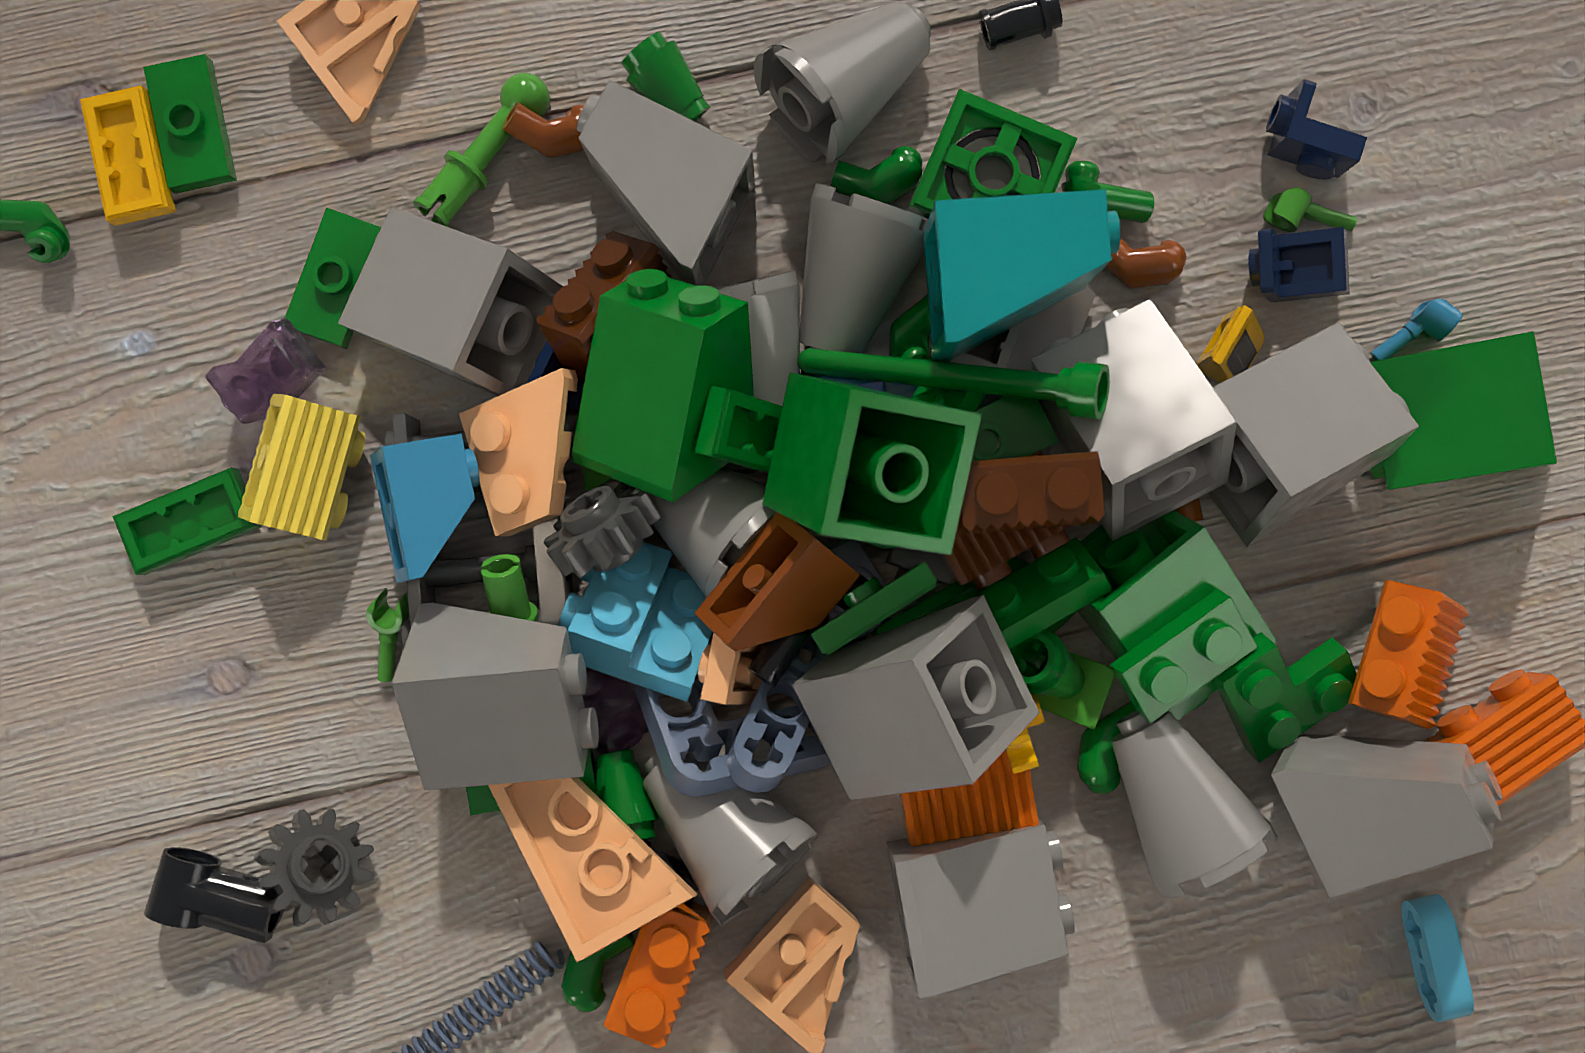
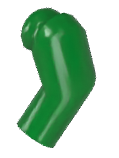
M901 146L894 149L890 157L870 170L839 160L830 186L836 188L835 192L849 197L853 194H858L890 204L916 187L922 177L923 160L920 153L909 146Z
M1074 161L1066 167V182L1061 184L1062 192L1106 189L1108 211H1116L1120 220L1145 223L1151 217L1154 209V196L1151 192L1097 182L1100 170L1095 163L1090 161Z
M0 199V231L21 232L25 238V243L29 244L32 250L27 252L32 259L41 263H52L53 261L61 260L67 255L70 249V234L49 205L41 201Z
M1131 701L1100 719L1095 729L1087 727L1081 736L1077 770L1081 781L1095 794H1108L1113 792L1120 784L1121 775L1118 772V764L1111 740L1120 733L1116 723L1126 715L1136 711Z
M632 933L579 962H576L570 950L561 984L563 996L568 1004L575 1006L577 1010L584 1013L592 1012L601 1006L606 997V993L603 990L604 986L601 982L604 965L609 960L634 946L635 940Z

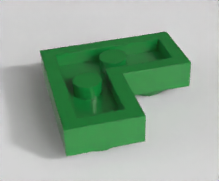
M1261 632L1253 638L1257 645L1256 649L1212 679L1244 748L1259 763L1279 749L1289 746L1299 735L1348 704L1357 674L1348 651L1332 637L1286 668L1277 645Z

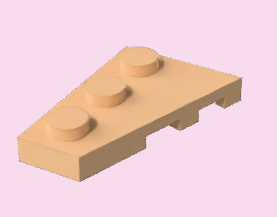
M578 777L488 785L576 962L586 959L698 895Z

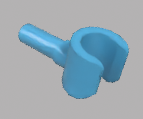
M1438 298L1422 302L1410 316V321L1400 331L1370 352L1375 361L1388 359L1412 340L1416 339L1422 331H1425L1436 341H1440L1457 326L1462 319V313L1444 299Z

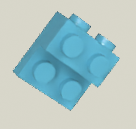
M643 542L639 551L620 566L604 572H596L591 568L586 575L581 577L582 581L589 583L583 596L570 593L561 613L558 626L567 627L572 653H581L587 668L688 702L698 675L701 655L706 646L709 645L714 633L694 614L706 597L688 573L670 567L673 552Z

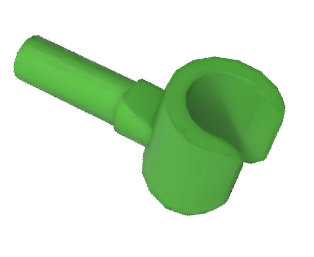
M1298 187L1290 188L1283 193L1274 195L1263 215L1264 221L1269 225L1286 232H1295L1303 218L1336 228L1344 227L1347 231H1352L1357 223L1356 216L1328 209L1312 202V196L1304 189Z
M384 588L375 598L366 612L367 622L374 630L379 632L378 640L380 641L377 679L382 682L393 680L398 632L403 623L410 617L408 592L399 600L396 610H393L387 603V588Z

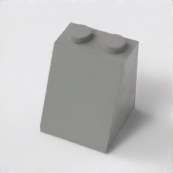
M609 79L600 97L596 95L589 97L577 122V131L581 132L579 140L598 179L649 242L660 249L658 253L664 258L682 282L695 286L705 285L755 187L752 150Z
M390 207L338 324L379 345L493 395L500 396L527 384L536 359L547 341L537 324L536 317L545 314L544 307L553 305L552 298L564 286L508 248Z
M1150 299L1131 309L1121 308L1111 312L1100 321L1098 326L1072 339H1058L1046 346L1038 356L1031 359L1032 371L1060 373L1063 367L1073 368L1076 362L1107 364L1109 367L1110 388L1108 402L1104 415L1100 420L1071 417L1068 409L1057 407L1056 401L1038 400L1066 454L1098 451L1105 515L1100 521L1112 541L1228 483L1237 421Z
M1338 322L1213 387L1237 421L1228 483L1208 492V494L1245 546L1249 547L1391 456L1413 434L1419 425L1410 415L1405 401L1389 388L1372 366L1364 348L1356 341H1353Z
M984 595L970 598L836 650L824 657L792 684L850 800L973 784L1039 714L1037 706Z
M438 603L419 604L391 684L424 790L584 777L588 749L597 748L598 720L595 709L593 707L585 708L582 695L585 694L587 686L585 661L581 653H572L567 627Z
M1301 734L1293 743L1284 748L1271 774L1330 898L1493 849L1494 823L1501 821L1496 801L1501 800L1503 797L1498 781L1487 761L1475 762L1467 744Z
M1038 819L1039 825L962 837L919 846H910L907 838L886 842L908 968L919 999L940 995L1069 955L1065 935L1075 933V924L1067 894L1058 895L1054 870L1063 869V857L1055 830L1046 832L1045 824Z

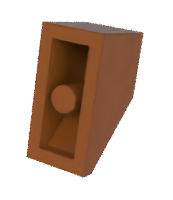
M776 512L694 614L728 647L736 652L818 627L860 574L795 521Z

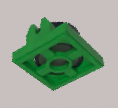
M959 89L908 211L929 219L935 201L1055 193L1078 138Z

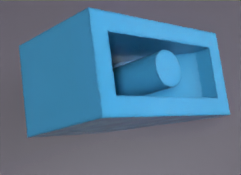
M462 434L382 446L370 455L396 583L422 578L475 499L473 488L479 485V468L473 450L471 448L464 449Z

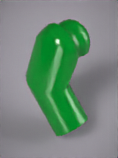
M925 295L891 324L889 356L932 361V358H929L930 323L928 295Z

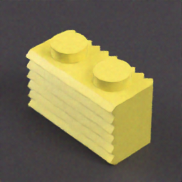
M273 393L267 410L266 420L263 423L259 444L256 448V456L253 459L252 469L249 472V480L242 497V505L239 508L238 517L255 524L326 541L330 528L338 529L346 514L348 494L342 492L341 487L347 467L355 468L364 450L365 433L358 430L361 417L292 396Z

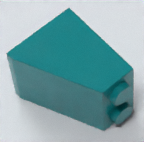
M1106 189L935 201L923 233L932 361L949 362L1085 289L1112 260L1111 254L1117 253L1120 246L1119 217L1116 211H1108Z

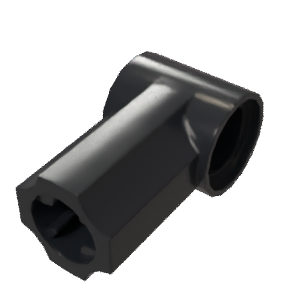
M170 847L165 848L162 852L144 915L148 919L166 926L195 929L203 925L266 943L272 938L278 923L282 919L284 909L274 914L268 912L270 903L278 894L274 888L262 891L255 890L254 884L261 878L221 867L222 861L214 855L194 849Z

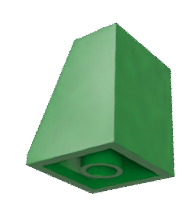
M655 269L633 272L627 277L626 281L600 295L572 448L573 462L672 503L729 463L697 454L695 449L710 386L728 388L754 397L748 302L721 294L716 288L711 286H695L667 277L663 271Z
M1534 331L1370 362L1389 388L1405 401L1410 415L1419 425L1413 434L1391 456L1371 468L1374 480L1386 479L1387 490L1550 466L1557 463Z
M789 372L762 505L821 535L951 555L982 414L852 384Z
M1175 510L1114 541L1110 539L1102 524L1080 541L1103 571L1112 590L1080 608L1077 612L1116 660L1217 588L1231 596L1253 638L1262 632L1273 643L1277 642V639L1205 527ZM1213 680L1169 710L1178 721L1189 712L1201 707L1209 696L1217 690Z

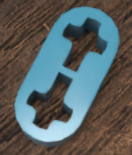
M1439 894L1403 901L1401 905L1402 922L1416 983L1422 1002L1430 1017L1435 1022H1443L1472 1015L1474 1012L1473 993L1458 929L1449 905Z

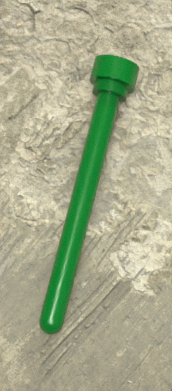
M813 348L805 349L798 357L799 368L807 374L1056 401L1058 408L1068 409L1071 417L1100 420L1104 415L1110 388L1108 365L1089 362H1076L1073 368L1063 367L1060 373H1049Z

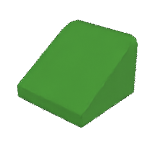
M1069 652L1084 673V684L1081 691L1069 699L1037 695L1040 707L1045 711L1090 729H1095L1116 674L1109 666Z

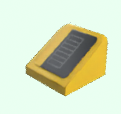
M1243 305L1223 316L1196 363L1204 375L1218 383H1222L1250 368L1265 340L1264 333L1253 310Z

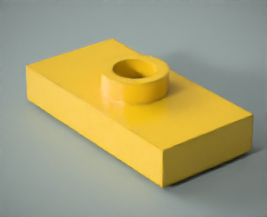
M140 85L80 99L106 221L114 226L175 213L176 208L172 190L167 187L148 90Z

